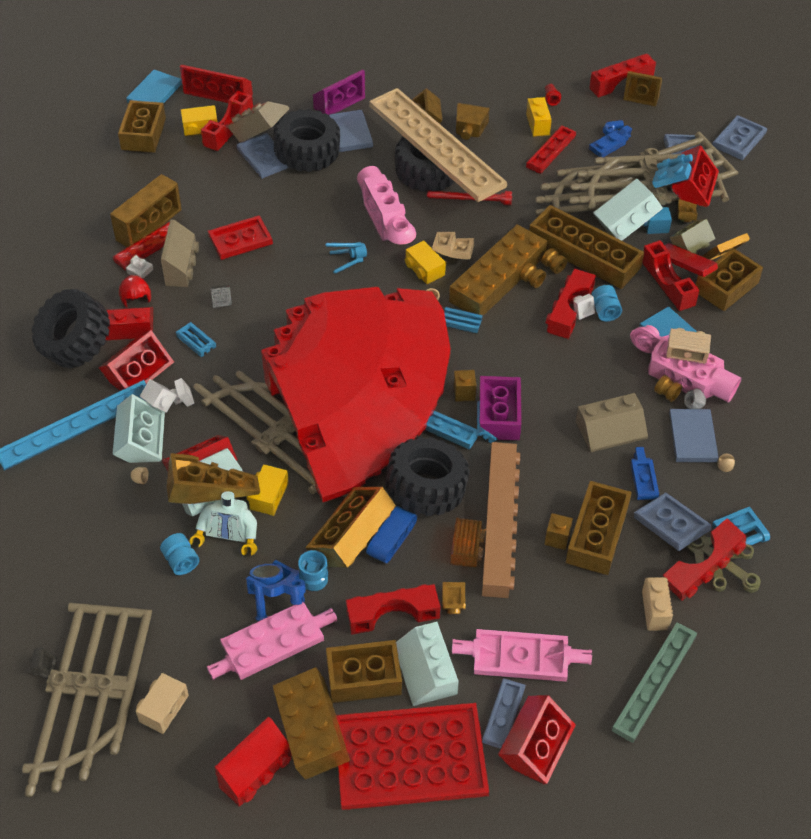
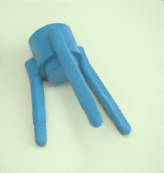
M361 242L325 244L327 247H349L348 249L330 251L329 254L349 253L351 258H355V260L334 270V274L356 263L363 262V258L367 257L366 246Z

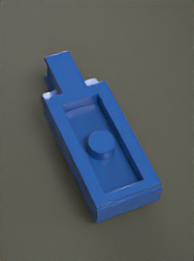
M627 125L622 127L620 131L617 129L590 144L589 150L599 157L607 156L626 144L628 138L631 137L632 128Z
M635 447L634 459H631V470L637 500L656 499L659 497V490L653 460L646 458L644 447Z

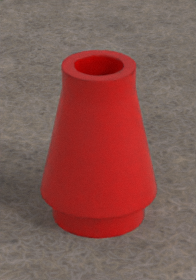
M553 84L546 85V103L551 106L558 105L562 98L561 93Z

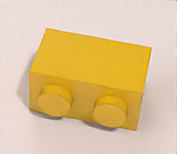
M545 97L528 99L526 115L533 137L550 135L552 119Z
M215 105L181 109L185 136L201 134V129L210 120L217 122Z
M425 241L406 249L405 263L407 267L411 268L417 277L426 284L445 276L446 262Z
M263 464L261 471L255 475L258 477L260 493L247 496V500L249 501L250 510L274 516L289 483L288 471Z

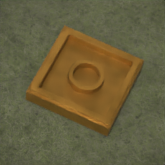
M747 233L717 245L702 255V257L713 260L725 255L732 248L737 249L749 241L750 238Z

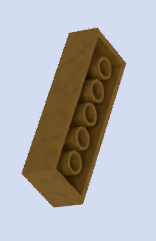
M549 205L530 224L529 231L547 240L546 250L554 248L558 251L559 255L567 258L568 262L620 289L641 269L644 256L643 251L552 205Z
M517 224L450 285L449 302L466 312L484 316L521 280L520 273L526 264L532 263L536 266L541 261L546 252L547 240Z

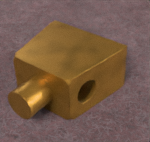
M458 103L456 134L461 135V138L464 140H469L470 137H480L489 122L490 108Z

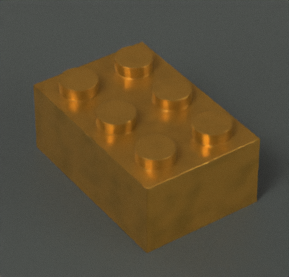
M129 101L118 132L121 150L156 151L166 120L164 103Z
M734 248L716 261L718 265L717 270L705 277L698 275L696 281L699 295L722 311L728 309L755 287L760 281L763 270L761 265Z
M396 640L326 648L332 703L402 695V679Z

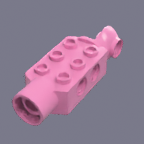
M375 166L365 167L358 173L357 181L362 190L364 206L382 241L389 240L394 244L400 245L412 242L416 237V230L404 216V205L400 204L398 194L393 191L391 181L387 180L385 174H382L379 168Z
M651 325L632 330L630 334L632 343L642 352L651 354L648 366L649 375L657 379L667 375L671 378L672 382L680 383L683 386L681 391L685 393L697 388L704 393L706 399L716 396L728 403L731 401L742 378L725 370L724 360L710 353L705 364L667 358L669 335L659 336L658 330Z

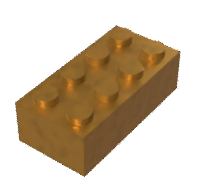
M161 174L110 213L115 240L129 247L160 228L179 213L182 208L178 183Z
M593 481L589 482L568 547L567 564L605 575L609 574L632 492Z
M354 487L305 548L307 551L317 550L322 552L327 558L328 567L348 568L354 563L360 551L367 546L370 538L378 532L379 527L390 516L396 505L383 487Z
M315 667L273 685L294 764L302 777L306 780L349 762L350 759L325 679Z

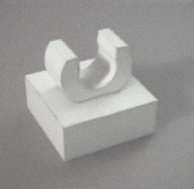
M137 255L130 260L131 264L126 267L127 274L137 275L143 279L153 270L151 263L139 258Z
M587 294L583 297L579 295L573 298L577 319L580 320L595 313L592 295Z
M180 378L174 381L176 389L170 390L177 395L174 399V404H180L182 401L187 407L194 404L191 389L184 380Z

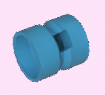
M603 285L592 292L594 306L600 320L612 321L622 314L621 304L612 286Z
M173 534L161 543L160 551L176 575L187 574L198 565L199 557L195 550L191 548V544L184 534Z
M317 550L303 553L299 558L298 566L300 579L305 581L306 590L318 591L323 589L328 583L326 556Z

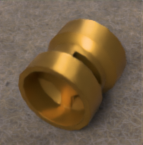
M550 248L544 253L541 262L545 266H549L551 271L558 274L564 270L568 260L564 256L559 255L558 251L554 248Z
M532 263L526 264L520 273V279L525 282L529 281L530 285L534 288L540 287L546 278V272L536 269V266Z
M663 375L657 382L654 391L659 395H665L667 400L673 402L679 396L683 386L678 382H672L671 378L667 375Z

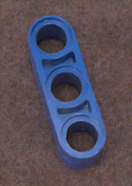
M396 506L370 541L366 553L387 564L415 526L417 515Z

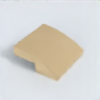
M437 232L432 248L434 251L448 257L471 259L474 238L456 239L455 232Z

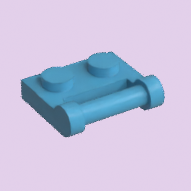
M750 506L715 520L712 524L713 529H715L727 518L744 534L755 530L757 534L746 538V544L749 545L770 540L768 530Z

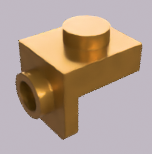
M679 199L678 219H681L683 222L696 221L697 205Z
M443 582L442 610H447V614H461V610L466 609L465 582Z

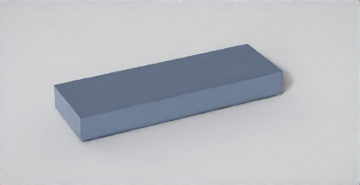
M503 678L482 743L501 749L514 724L526 685Z

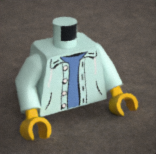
M230 491L222 493L221 500L208 504L200 513L195 528L197 532L190 538L191 545L196 537L200 539V547L205 541L203 532H206V536L246 542L247 540V544L241 548L243 555L247 554V547L251 548V556L257 552V546L253 543L254 539H256L257 520L248 510L246 502L235 500L234 493Z

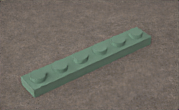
M678 622L675 624L615 722L612 732L632 743L635 741L697 636L695 631Z

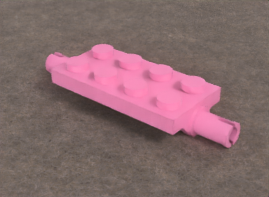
M305 603L293 605L220 639L221 645L226 652L225 658L210 666L208 665L207 670L212 680L230 671L236 672L240 680L324 641L320 628L336 622V614L330 608L313 616L310 614Z
M476 629V639L474 641L453 639L452 654H467L475 657L474 674L567 682L568 665L570 663L591 665L592 650L571 649V646H568V636Z

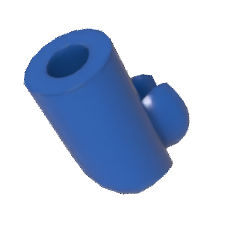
M623 120L607 122L603 127V133L607 135L616 129H621L624 127Z

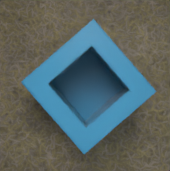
M663 207L662 210L643 224L646 227L647 234L669 233L672 221L669 207Z

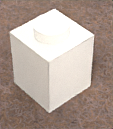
M151 379L140 395L149 404L166 413L177 396L165 386Z

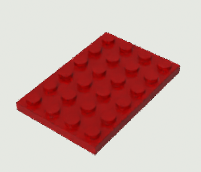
M476 703L336 715L350 759L349 762L338 766L342 810L489 796Z

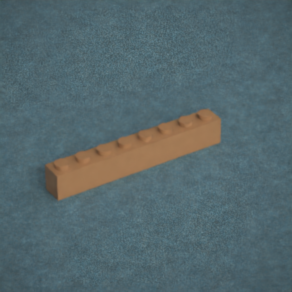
M492 442L482 585V596L509 598V590H514L515 577L510 575L511 571H515V558H511V554L516 552V539H512V534L517 533V521H513V516L517 517L518 504L514 503V499H518L519 486H515V482H519L520 469H516V465H520V453L516 452L517 444Z

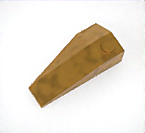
M170 453L167 479L168 502L194 504L221 500V494L227 491L234 493L235 498L258 495L260 493L258 477L236 469L228 471L219 468L218 464L211 462V465L198 461L199 457Z

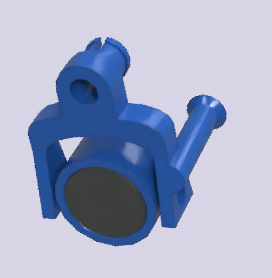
M277 560L273 561V564H262L252 568L250 576L246 578L248 594H255L257 611L255 619L258 621L268 618L264 595L275 597L286 593L290 595V603L293 605H300L302 602H305L304 593L306 587L305 581L300 579V571L292 569Z

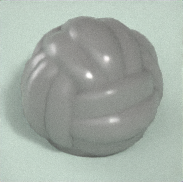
M696 388L686 393L684 403L688 409H701L706 404V397L700 389Z

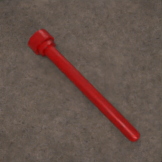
M512 191L493 194L482 201H501L504 205L511 206ZM427 192L428 198L475 200L468 193Z

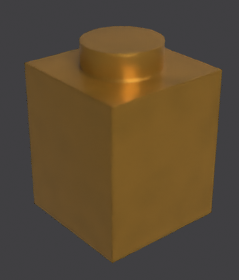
M474 370L454 371L455 402L475 401L476 378Z
M552 513L546 532L545 545L566 550L573 518Z

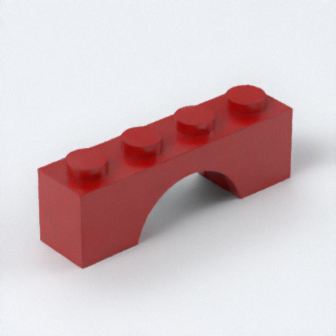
M646 53L591 72L589 89L598 98L610 94L619 82L627 78L628 71L654 76L656 62Z
M237 91L229 99L228 107L222 120L219 123L210 120L201 129L204 147L218 151L233 135L228 128L232 123L231 119L238 113L241 115L248 108L252 110V95Z
M661 240L644 245L642 263L676 308L682 311L696 306L699 294L698 287L690 277L682 280L677 276L671 263L670 252Z
M574 268L572 274L567 276L565 288L562 287L559 292V300L554 301L553 312L547 315L545 324H548L547 333L566 339L570 338L577 317V313L570 308V305L573 303L574 297L591 295L596 275Z
M726 518L711 532V543L714 550L708 559L698 564H687L678 561L663 574V578L668 579L669 589L681 601L686 597L691 598L698 591L697 587L703 582L705 584L713 578L716 570L725 568L734 554L739 555L746 548V535L729 519Z
M435 584L420 585L410 589L401 588L388 593L379 592L365 597L356 596L346 600V612L351 635L374 631L377 620L382 615L391 611L406 612L414 617L418 623L440 619V603Z

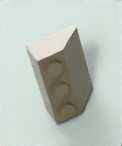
M270 101L263 104L259 102L252 107V110L248 108L241 115L239 113L231 119L232 123L228 128L240 143L272 128L289 110V107Z
M172 219L170 220L161 256L165 286L188 287L189 280L193 279L192 267L196 265L195 253L199 252V242H196L194 233Z
M635 393L578 406L576 424L590 453L648 439L643 407Z

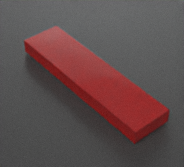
M561 125L528 160L526 168L541 174L576 137V131Z
M170 222L114 255V262L126 270V267L131 264L130 260L135 255L145 259L163 248Z
M671 243L665 245L670 252L671 263L702 277L718 269L717 263Z

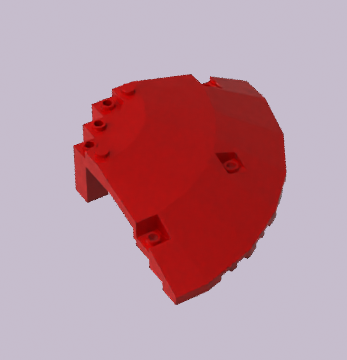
M379 287L325 292L304 298L303 305L286 310L287 325L274 329L275 346L261 350L266 385L271 395L280 393L297 432L299 446L307 460V467L315 481V487L322 502L349 494L354 487H361L366 484V480L373 475L378 476L381 470L388 466L391 453L402 442L405 444V441L409 439L414 440L416 436L419 437L425 430L427 422L437 406L439 397L444 392L451 351L444 310L432 291L397 288V292L384 296Z

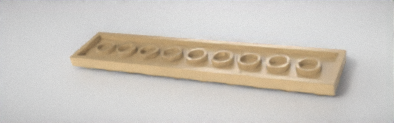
M398 88L370 101V107L477 202L507 187V181Z

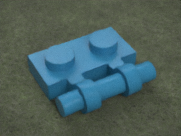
M682 154L675 159L668 158L661 163H657L658 171L655 172L652 181L654 187L658 188L687 180L692 169L689 163L693 161L692 154Z

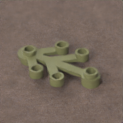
M703 535L697 539L702 542L701 544L696 545L692 542L687 545V548L695 553L696 564L704 561V554L708 557L711 556L714 550L710 547L713 546L711 537ZM746 544L745 549L750 550V554H744L742 551L739 555L734 554L730 559H751L754 549L751 545ZM731 561L728 563L725 569L742 580V586L745 591L753 593L759 590L761 580L757 574L747 573ZM719 568L714 572L713 588L720 592L726 589L727 582L723 577L722 569ZM753 578L756 582L751 584L747 580ZM721 581L724 585L719 587L716 585V582Z

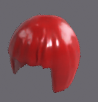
M130 275L122 280L119 287V296L126 308V299L129 298L137 299L147 295L148 302L151 301V290L143 278L137 275Z

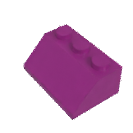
M362 69L313 94V108L321 111L322 114H335L364 99L365 71Z
M480 376V427L499 440H520L521 377Z

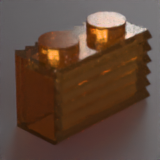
M456 518L450 564L477 567V560L482 561L483 547H479L480 542H484L486 529H481V520Z

